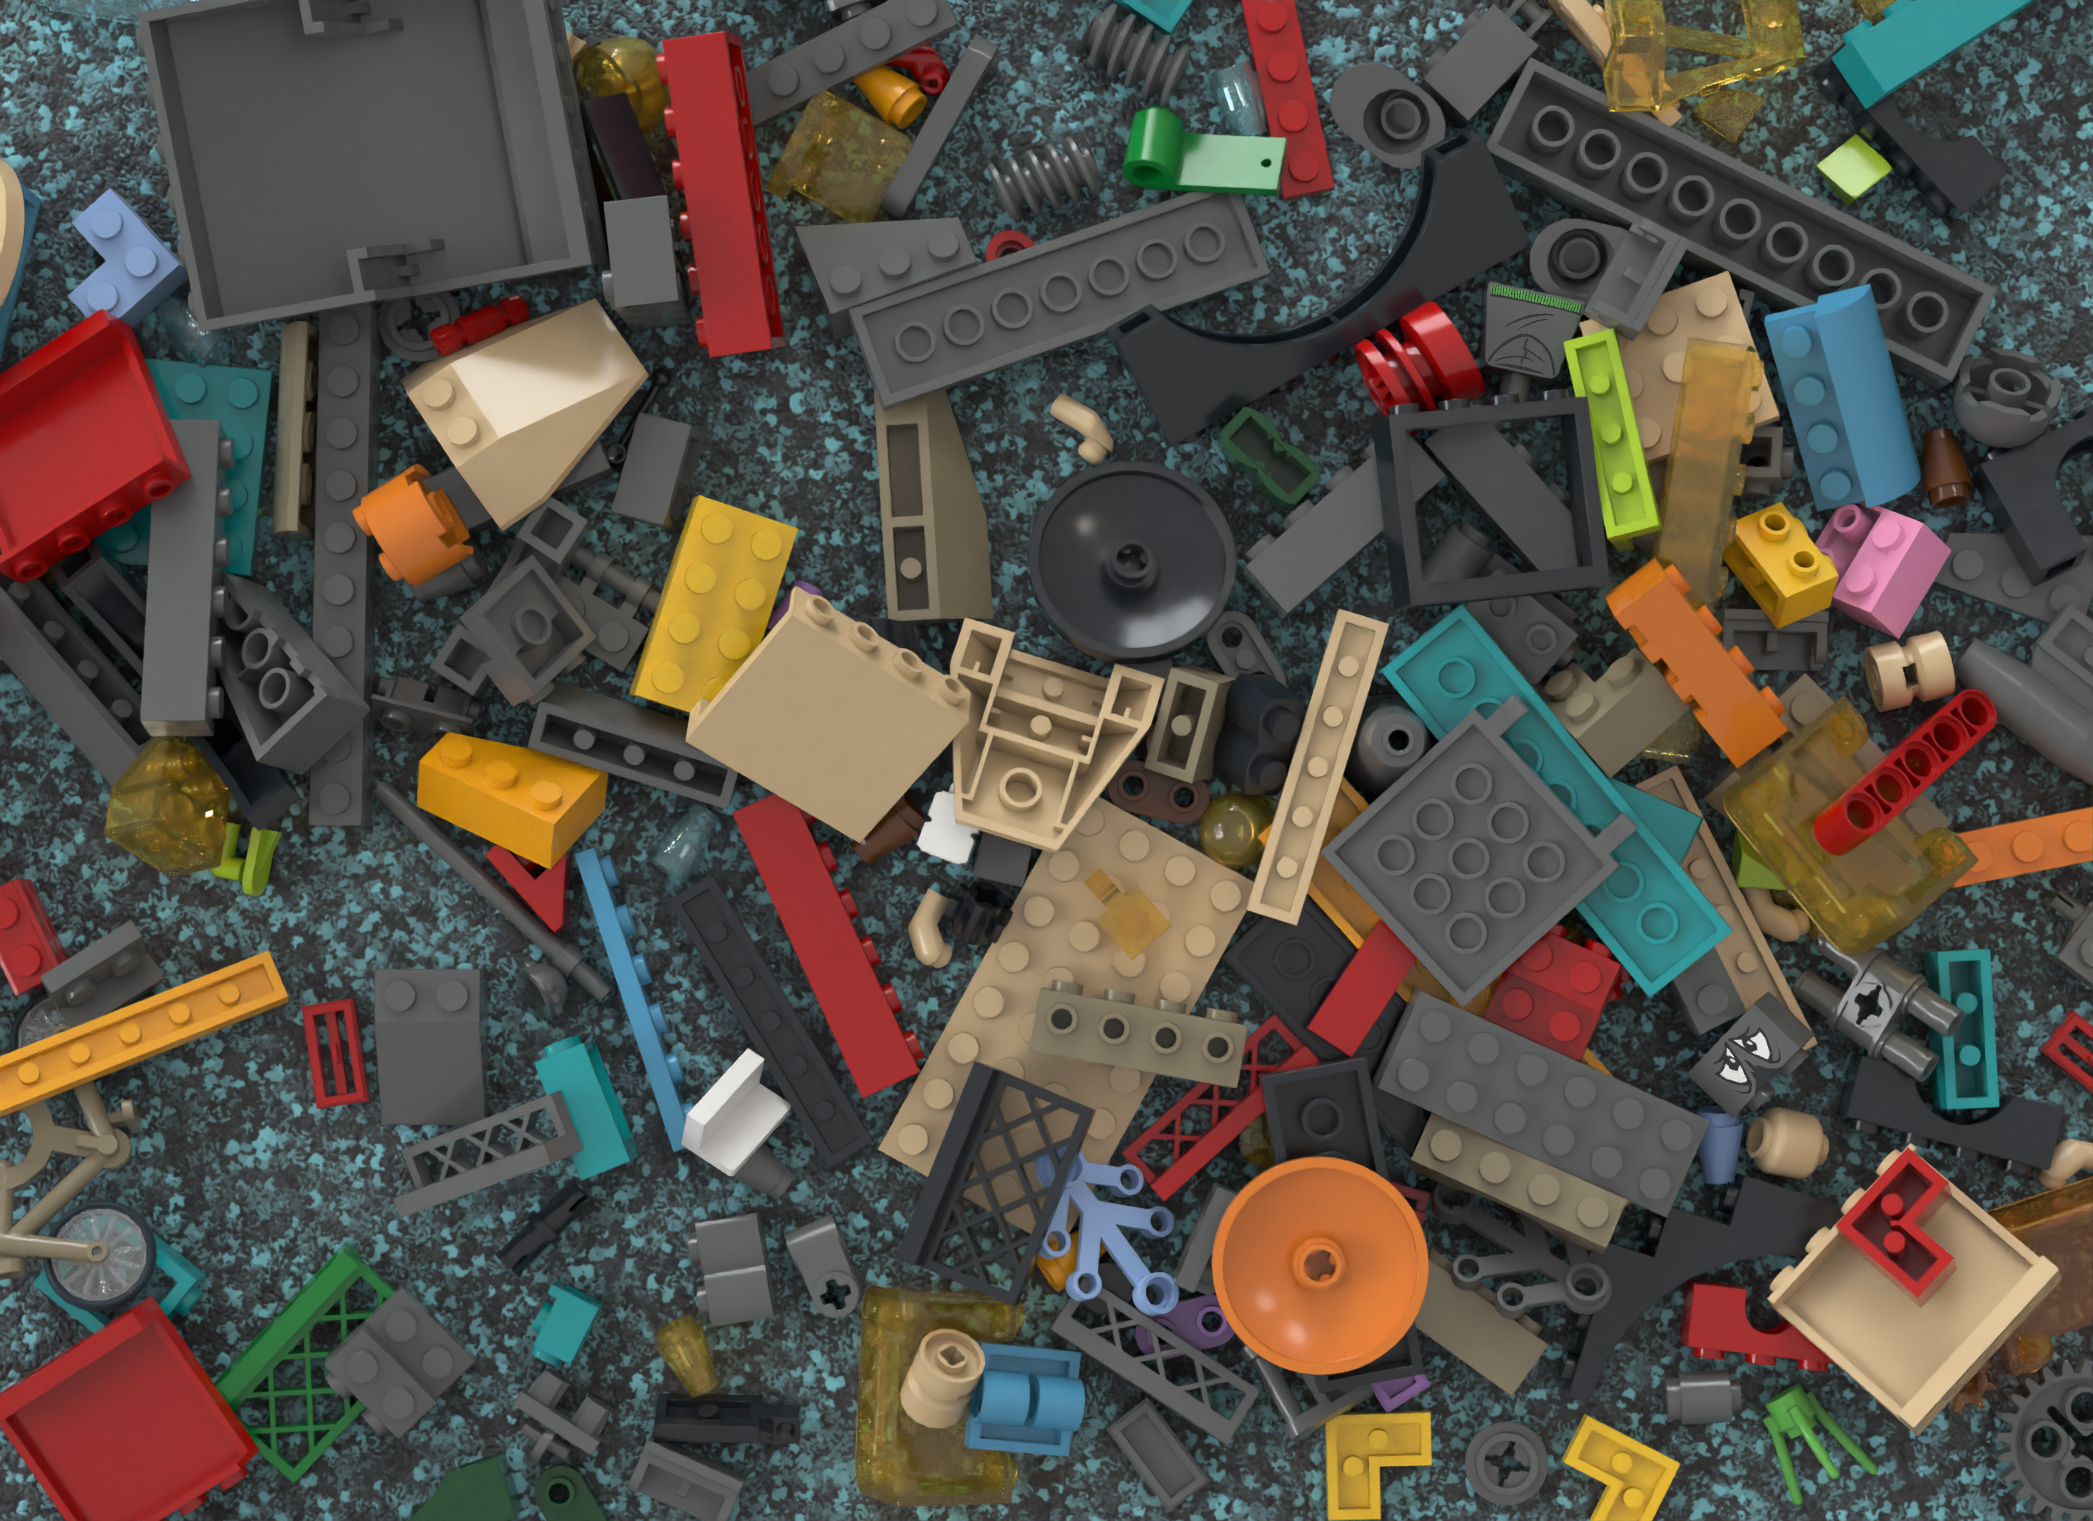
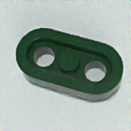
M558 1463L547 1468L538 1478L535 1484L534 1495L536 1503L546 1521H611L586 1476L576 1466L568 1463ZM562 1483L568 1487L570 1495L567 1500L558 1501L552 1496L551 1488L554 1484Z

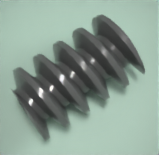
M1115 3L1111 4L1102 13L1098 12L1082 36L1074 57H1080L1088 49H1091L1090 66L1096 68L1109 59L1107 76L1115 78L1126 69V87L1131 89L1144 80L1143 97L1149 99L1162 90L1160 106L1165 107L1188 67L1189 46L1184 44L1174 54H1171L1169 52L1170 35L1166 34L1156 44L1152 43L1153 25L1148 24L1139 33H1135L1133 29L1136 15L1131 13L1122 22L1118 23L1115 21L1118 5Z
M1085 131L1083 132L1082 148H1079L1071 137L1064 138L1062 155L1058 153L1051 143L1044 145L1043 161H1040L1032 150L1025 151L1024 168H1021L1012 156L1005 158V171L1003 175L1000 174L992 163L987 164L1002 212L1007 211L1015 223L1022 221V206L1027 205L1036 217L1040 216L1042 199L1044 198L1048 200L1055 210L1060 209L1062 192H1066L1074 203L1080 202L1082 185H1085L1094 197L1100 195L1101 178Z

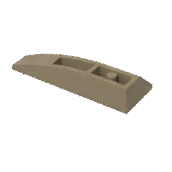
M874 388L888 618L911 625L964 622L965 617L976 621L993 620L987 516L946 389L883 411Z

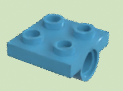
M976 1340L984 1352L986 1363L968 1403L963 1445L974 1449L1069 1457L1072 1431L1075 1432L1079 1429L1085 1408L1084 1385L1078 1378L1081 1352L1073 1349Z

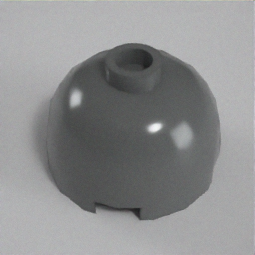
M1992 348L1989 351L1988 357L1976 358L1974 360L1969 355L1961 364L1954 383L1952 399L1956 419L1964 431L1988 446L2011 448L2025 445L2043 434L2053 418L2062 396L2059 379L2056 377L2051 381L2047 375L2039 370L2040 360L2016 350Z

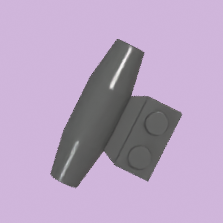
M2066 603L2034 643L2030 666L1976 637L1971 638L1952 660L1956 679L1966 689H1977L1984 692L1994 703L1997 711V721L2056 767L2093 786V621L2072 604Z

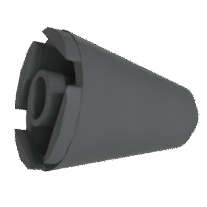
M1378 695L1368 698L1365 701L1344 774L1347 780L1362 792L1380 797L1439 741L1403 697L1397 695ZM1392 732L1401 739V751L1394 750L1389 745L1388 738Z

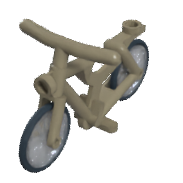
M46 991L32 998L18 1013L10 1033V1052L71 1029L48 997ZM103 1077L62 1092H75L91 1132L55 1126L49 1108L43 1101L20 1109L29 1118L33 1128V1144L26 1158L15 1166L9 1160L0 1161V1280L24 1275L26 1273L24 1259L43 1261L47 1281L54 1292L65 1302L79 1309L90 1311L110 1310L122 1306L135 1298L145 1288L151 1278L157 1259L155 1238L146 1220L134 1209L124 1204L107 1200L92 1201L79 1205L64 1214L53 1226L48 1236L35 1235L103 1170H116L128 1162L132 1153L131 1141L117 1127L128 1126L132 1134L143 1132L140 1112L132 1099L121 1101L122 1111L107 1113L96 1083ZM53 1152L85 1158L13 1226L14 1193L29 1187L47 1167Z

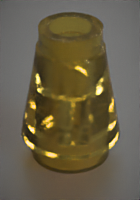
M692 1315L679 1317L655 1332L654 1335L659 1343L655 1349L685 1388L688 1389L692 1397L700 1396L719 1384L703 1325L696 1324Z

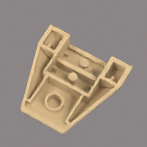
M594 298L514 327L506 328L505 331L473 345L464 346L462 344L461 350L447 356L439 355L435 359L425 362L401 380L406 393L456 469L499 528L504 531L549 499L644 383L649 374L599 302Z
M965 617L949 667L950 675L957 678L966 689L971 691L969 722L952 740L955 823L1057 854L1150 729L1165 679L1119 664L1114 665L1111 678L1108 679L1011 649L1015 632Z

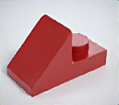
M497 844L485 854L488 860L554 933H560L568 926L571 852H566L551 869H546L540 876L533 872L539 864Z

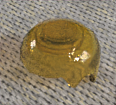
M1241 790L1226 792L1212 799L1199 818V841L1207 856L1226 868L1238 869L1256 865L1261 862L1265 845L1257 836L1273 822L1276 810L1271 801L1260 795H1246Z

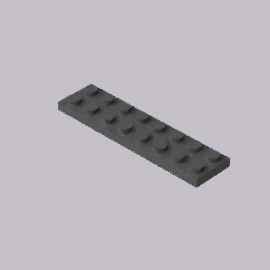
M1194 191L851 308L848 311L852 329L884 411L1107 333L1106 328L1149 304L1167 313L1268 278L1271 272L1242 195L1238 193Z

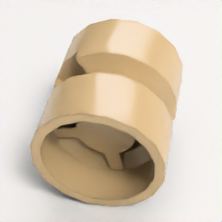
M1939 631L1909 637L1904 647H1901L1896 641L1864 649V669L1872 700L1880 712L1909 706L1914 696H1917L1922 702H1927L1954 695V668L1947 644ZM1902 667H1905V670H1906V674H1907V678H1908V679H1906V680H1905V676H1904V672H1903V668H1902Z
M942 1328L931 1331L922 1339L900 1391L901 1405L911 1418L930 1428H946L955 1425L962 1418L986 1363L984 1352L978 1343L965 1333L955 1329Z

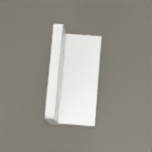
M748 1048L687 1114L681 1145L728 1176H734L789 1115L791 1109L788 1101L759 1083L765 1059Z

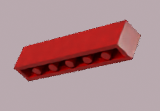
M772 794L733 812L735 821L862 1098L919 1073L921 1069L917 1061L925 1058V1054L913 1029L904 1033L896 1017V1013L904 1010L891 982L885 985L881 984L874 969V966L882 963L879 953L870 935L860 938L852 920L861 916L848 887L839 891L831 875L832 871L839 869L835 857L826 840L817 844L809 827L810 824L817 822L816 817L776 794Z

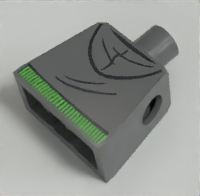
M1490 281L1487 283L1482 293L1479 370L1486 374L1501 377L1497 396L1519 394L1520 403L1528 402L1531 383L1542 386L1552 385L1566 356L1563 342L1572 340L1584 311V301Z

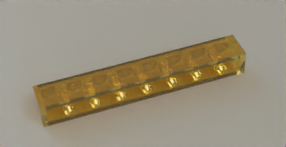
M1688 337L1659 507V516L1663 530L1655 532L1651 560L1656 558L1664 569L1673 563L1692 588L1684 594L1696 610L1705 604L1713 614L1715 599L1724 598L1726 592L1728 568L1721 567L1724 547H1732L1735 540L1737 517L1730 515L1733 495L1741 496L1744 488L1746 465L1739 464L1742 443L1750 444L1752 440L1755 414L1748 412L1751 391L1759 392L1761 388L1764 361L1757 360L1758 352L1751 345ZM1636 644V649H1637L1647 660H1649V659L1646 657V655L1642 652V650L1639 648L1638 644ZM1653 663V665H1654V666L1659 670V672L1661 673V670H1662V669L1658 666L1657 663H1655V664ZM1687 704L1690 709L1635 757L1687 764L1689 750L1698 749L1702 725L1695 718L1692 712L1694 710L1691 706Z

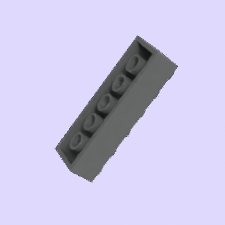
M1416 987L1412 991L1372 1080V1083L1379 1089L1664 1217L1668 1216L1710 1123L1709 1120L1694 1112L1570 1058Z

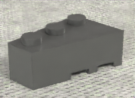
M959 217L794 227L799 256L835 341L854 334L849 320V309L978 265Z

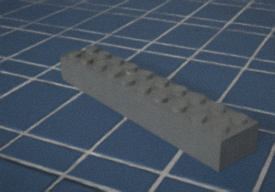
M1531 57L1525 65L1486 143L1500 173L1603 224L1629 230L1634 221L1639 224L1642 219L1652 221L1679 237L1682 236L1691 241L1680 260L1681 263L1709 277L1729 271L1735 290L1745 289L1755 292L1754 299L1780 312L1816 304L1818 297L1821 295L1871 284L1893 368L1937 390L1952 382L1997 291V288Z

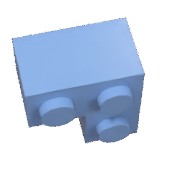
M111 188L72 222L76 229L106 260L68 295L70 300L87 318L103 308L130 325L133 329L189 278L187 269L183 267L181 261L132 207Z

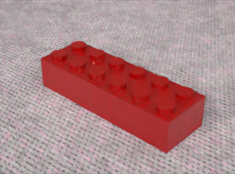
M722 31L662 40L664 53L657 54V69L661 84L669 85L672 106H666L664 110L665 123L669 137H677L680 158L673 159L672 168L676 188L678 191H685L687 211L680 214V222L685 243L693 244L695 263L688 265V276L692 294L700 295L703 316L696 317L699 344L701 348L708 347L709 357L786 346L741 36Z

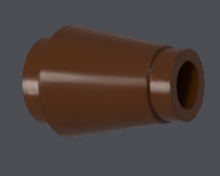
M1943 428L1923 434V496L1929 498L1930 507L1948 508L1970 501L1972 499L1970 489L1975 484L1957 440L1954 437L1953 429Z
M904 793L860 843L853 840L850 844L857 855L865 863L872 866L877 860L884 858L918 837L922 831L921 827L925 822H928V818L915 801Z

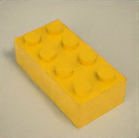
M701 495L692 498L629 695L690 714L691 709L701 697L711 702L762 642L798 528Z

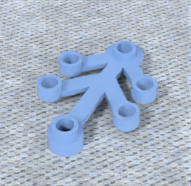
M1066 1147L1057 1150L1060 1161L1062 1160ZM1080 1151L1039 1255L1045 1259H1055L1069 1251L1071 1238L1066 1231L1070 1199L1080 1213L1076 1271L1069 1274L1065 1284L1068 1295L1073 1300L1082 1302L1093 1299L1100 1293L1102 1281L1098 1274L1101 1242L1134 1287L1132 1298L1136 1308L1147 1316H1158L1170 1312L1174 1309L1179 1299L1178 1286L1174 1285L1173 1278L1164 1272L1150 1273L1117 1226L1140 1230L1143 1236L1155 1240L1169 1235L1173 1230L1174 1218L1172 1213L1163 1206L1144 1209L1098 1201L1086 1184L1108 1186L1115 1196L1126 1198L1137 1194L1142 1189L1144 1184L1143 1174L1138 1167L1132 1164L1113 1167L1086 1162L1083 1153ZM1049 1154L1036 1161V1175L1044 1188L1052 1185L1056 1175ZM1122 1172L1126 1173L1131 1179L1129 1190L1125 1189L1121 1184L1120 1176ZM1153 1214L1157 1215L1161 1220L1162 1226L1160 1231H1156L1151 1225ZM1050 1233L1058 1239L1059 1246L1057 1251L1051 1250L1047 1244V1238ZM1080 1276H1084L1089 1282L1087 1294L1083 1293L1078 1287ZM1147 1287H1151L1155 1291L1156 1301L1154 1304H1150L1147 1299Z

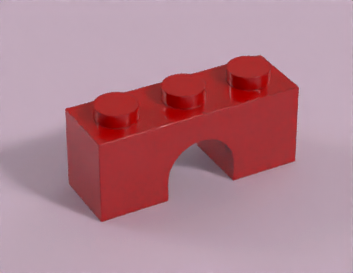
M1690 1279L1686 1281L1680 1342L1688 1347H1693V1356L1724 1360L1725 1351L1745 1353V1362L1776 1366L1777 1357L1797 1359V1368L1828 1372L1829 1363H1834L1785 1318L1769 1329L1753 1328L1745 1314L1746 1289L1733 1284Z

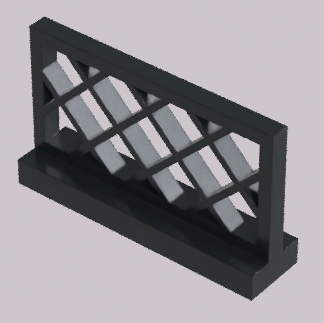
M975 1061L896 1258L914 1266L926 1268L999 1301L1017 1307L1096 1110L1006 1073V1071ZM1008 1085L1024 1092L1032 1113L1006 1124L999 1104ZM1035 1097L1051 1104L1040 1109ZM1061 1108L1078 1114L1079 1117L1072 1135L1053 1143L1043 1116ZM995 1117L998 1128L989 1131ZM1035 1120L1045 1148L1020 1158L1010 1130ZM1002 1135L1012 1162L986 1172L980 1156L982 1146L985 1141ZM1066 1147L1062 1160L1060 1161L1057 1150ZM1049 1154L1056 1175L1051 1186L1034 1193L1023 1165ZM975 1166L978 1177L969 1180ZM1015 1169L1026 1196L1000 1207L990 1179ZM982 1183L992 1211L967 1222L960 1201L965 1190ZM1047 1196L1042 1209H1040L1037 1199ZM1029 1203L1036 1220L1035 1227L1031 1235L1014 1242L1004 1214ZM955 1216L959 1225L949 1229ZM995 1218L1006 1246L981 1256L970 1228ZM962 1232L972 1260L955 1268L937 1261L945 1239ZM1027 1245L1021 1259L1017 1249ZM1006 1253L1010 1254L1016 1269V1274L1009 1291L991 1283L984 1265L985 1262ZM976 1267L979 1278L964 1271Z

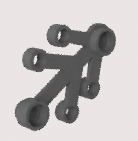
M1440 1183L1437 1184L1433 1194L1432 1209L1441 1221L1448 1224L1462 1222L1508 1252L1506 1254L1477 1257L1473 1254L1458 1256L1453 1263L1451 1279L1455 1286L1462 1290H1473L1480 1285L1482 1279L1539 1272L1553 1281L1527 1287L1514 1282L1503 1284L1497 1292L1495 1308L1502 1317L1507 1319L1521 1317L1526 1308L1564 1303L1570 1310L1585 1315L1597 1313L1607 1306L1612 1294L1611 1281L1601 1267L1590 1263L1586 1249L1555 1236L1556 1239L1564 1242L1568 1262L1566 1264L1550 1253L1545 1229L1539 1223L1513 1210L1519 1215L1523 1235L1476 1206L1474 1204L1475 1194L1455 1191ZM1447 1201H1455L1461 1206V1209L1452 1210L1443 1204ZM1470 1267L1475 1270L1476 1275L1465 1277L1460 1274L1458 1269ZM1587 1286L1593 1291V1295H1582L1575 1288ZM1513 1295L1520 1300L1521 1304L1517 1306L1507 1305L1503 1297Z

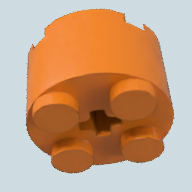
M419 464L413 465L362 497L361 505L353 510L354 518L363 532L369 537L374 535L384 551L379 555V560L389 577L395 582L404 578L409 584L420 587L474 553L472 546L463 545L462 543L470 538V534L455 505L442 487L432 491L427 486L424 480L432 475Z

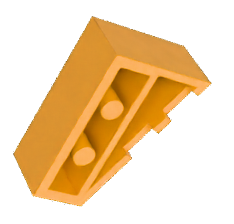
M447 732L419 761L417 807L547 869H551L605 810L608 772L529 748Z

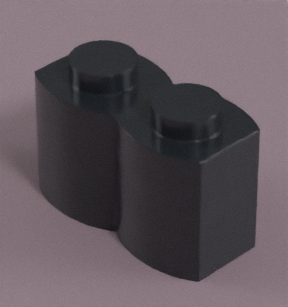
M1240 674L1233 683L1227 698L1226 717L1228 722L1224 725L1216 740L1213 754L1214 767L1246 795H1277L1285 784L1291 764L1290 747L1298 737L1303 724L1304 703L1300 697L1272 675Z

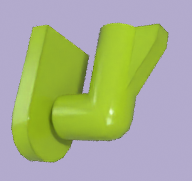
M206 819L205 830L212 852L209 863L212 874L219 878L242 882L245 894L256 897L260 896L266 888L273 852L282 833L266 829L258 831L252 827L247 857L244 859L235 857L241 825Z

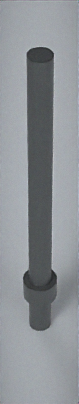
M385 779L373 790L372 795L547 954L553 960L551 965L558 969L565 979L571 976L599 1003L612 992L614 987L584 961L587 956L572 942L566 945Z

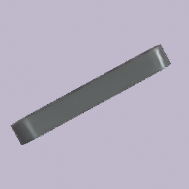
M978 34L974 36L880 203V209L900 220L904 219L989 70L999 50L998 45Z

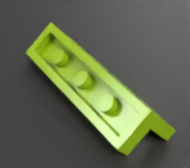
M1614 328L1565 341L1563 344L1575 397L1588 396L1603 521L1608 540L1620 553L1634 549L1632 538L1663 529L1618 334Z

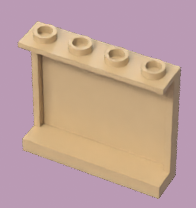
M795 586L791 591L789 610L711 702L701 697L691 709L685 742L860 843L969 722L971 691L966 689L957 678L947 674L943 675L923 663L914 652L905 648H899L880 637L868 624L856 622L837 611L825 598L819 595H811Z
M1910 1143L1907 1147L1919 1156L1917 1148ZM1897 1149L1892 1151L1879 1165L1876 1173L1881 1177L1902 1153ZM1935 1168L1933 1169L1949 1182L1952 1196L1921 1230L1954 1257L1957 1270L1922 1308L1842 1240L1836 1225L1831 1230L1826 1226L1823 1227L1811 1238L1805 1248L1809 1254L1795 1269L1789 1265L1776 1276L1769 1287L1773 1293L1767 1298L1774 1310L1916 1436H1919L2062 1280L2059 1268L2043 1255L2039 1258ZM1859 1188L1846 1200L1841 1208L1844 1216L1867 1191Z

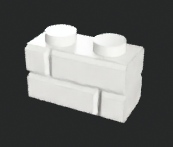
M952 783L949 792L943 790L942 792H936L928 813L932 820L931 822L924 823L917 845L924 853L962 866L969 864L976 845L973 836H979L980 830L955 823L954 787Z

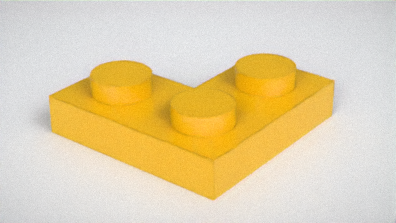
M1429 1410L1390 1411L1388 1413L1386 1411L1344 1412L1325 1423L1328 1520L1381 1519L1380 1467L1432 1465L1431 1413Z
M1585 1413L1561 1459L1565 1464L1607 1485L1589 1521H1652L1680 1466L1678 1461Z

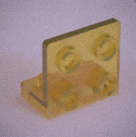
M825 89L811 98L765 189L782 199L796 190L851 223L873 222L888 187L914 142L910 137Z

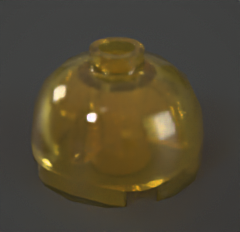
M620 35L604 39L582 50L578 60V79L581 89L590 86L594 99L626 92L643 136L664 123L665 107L672 106L669 85H662L658 75L657 54L660 52L645 40Z

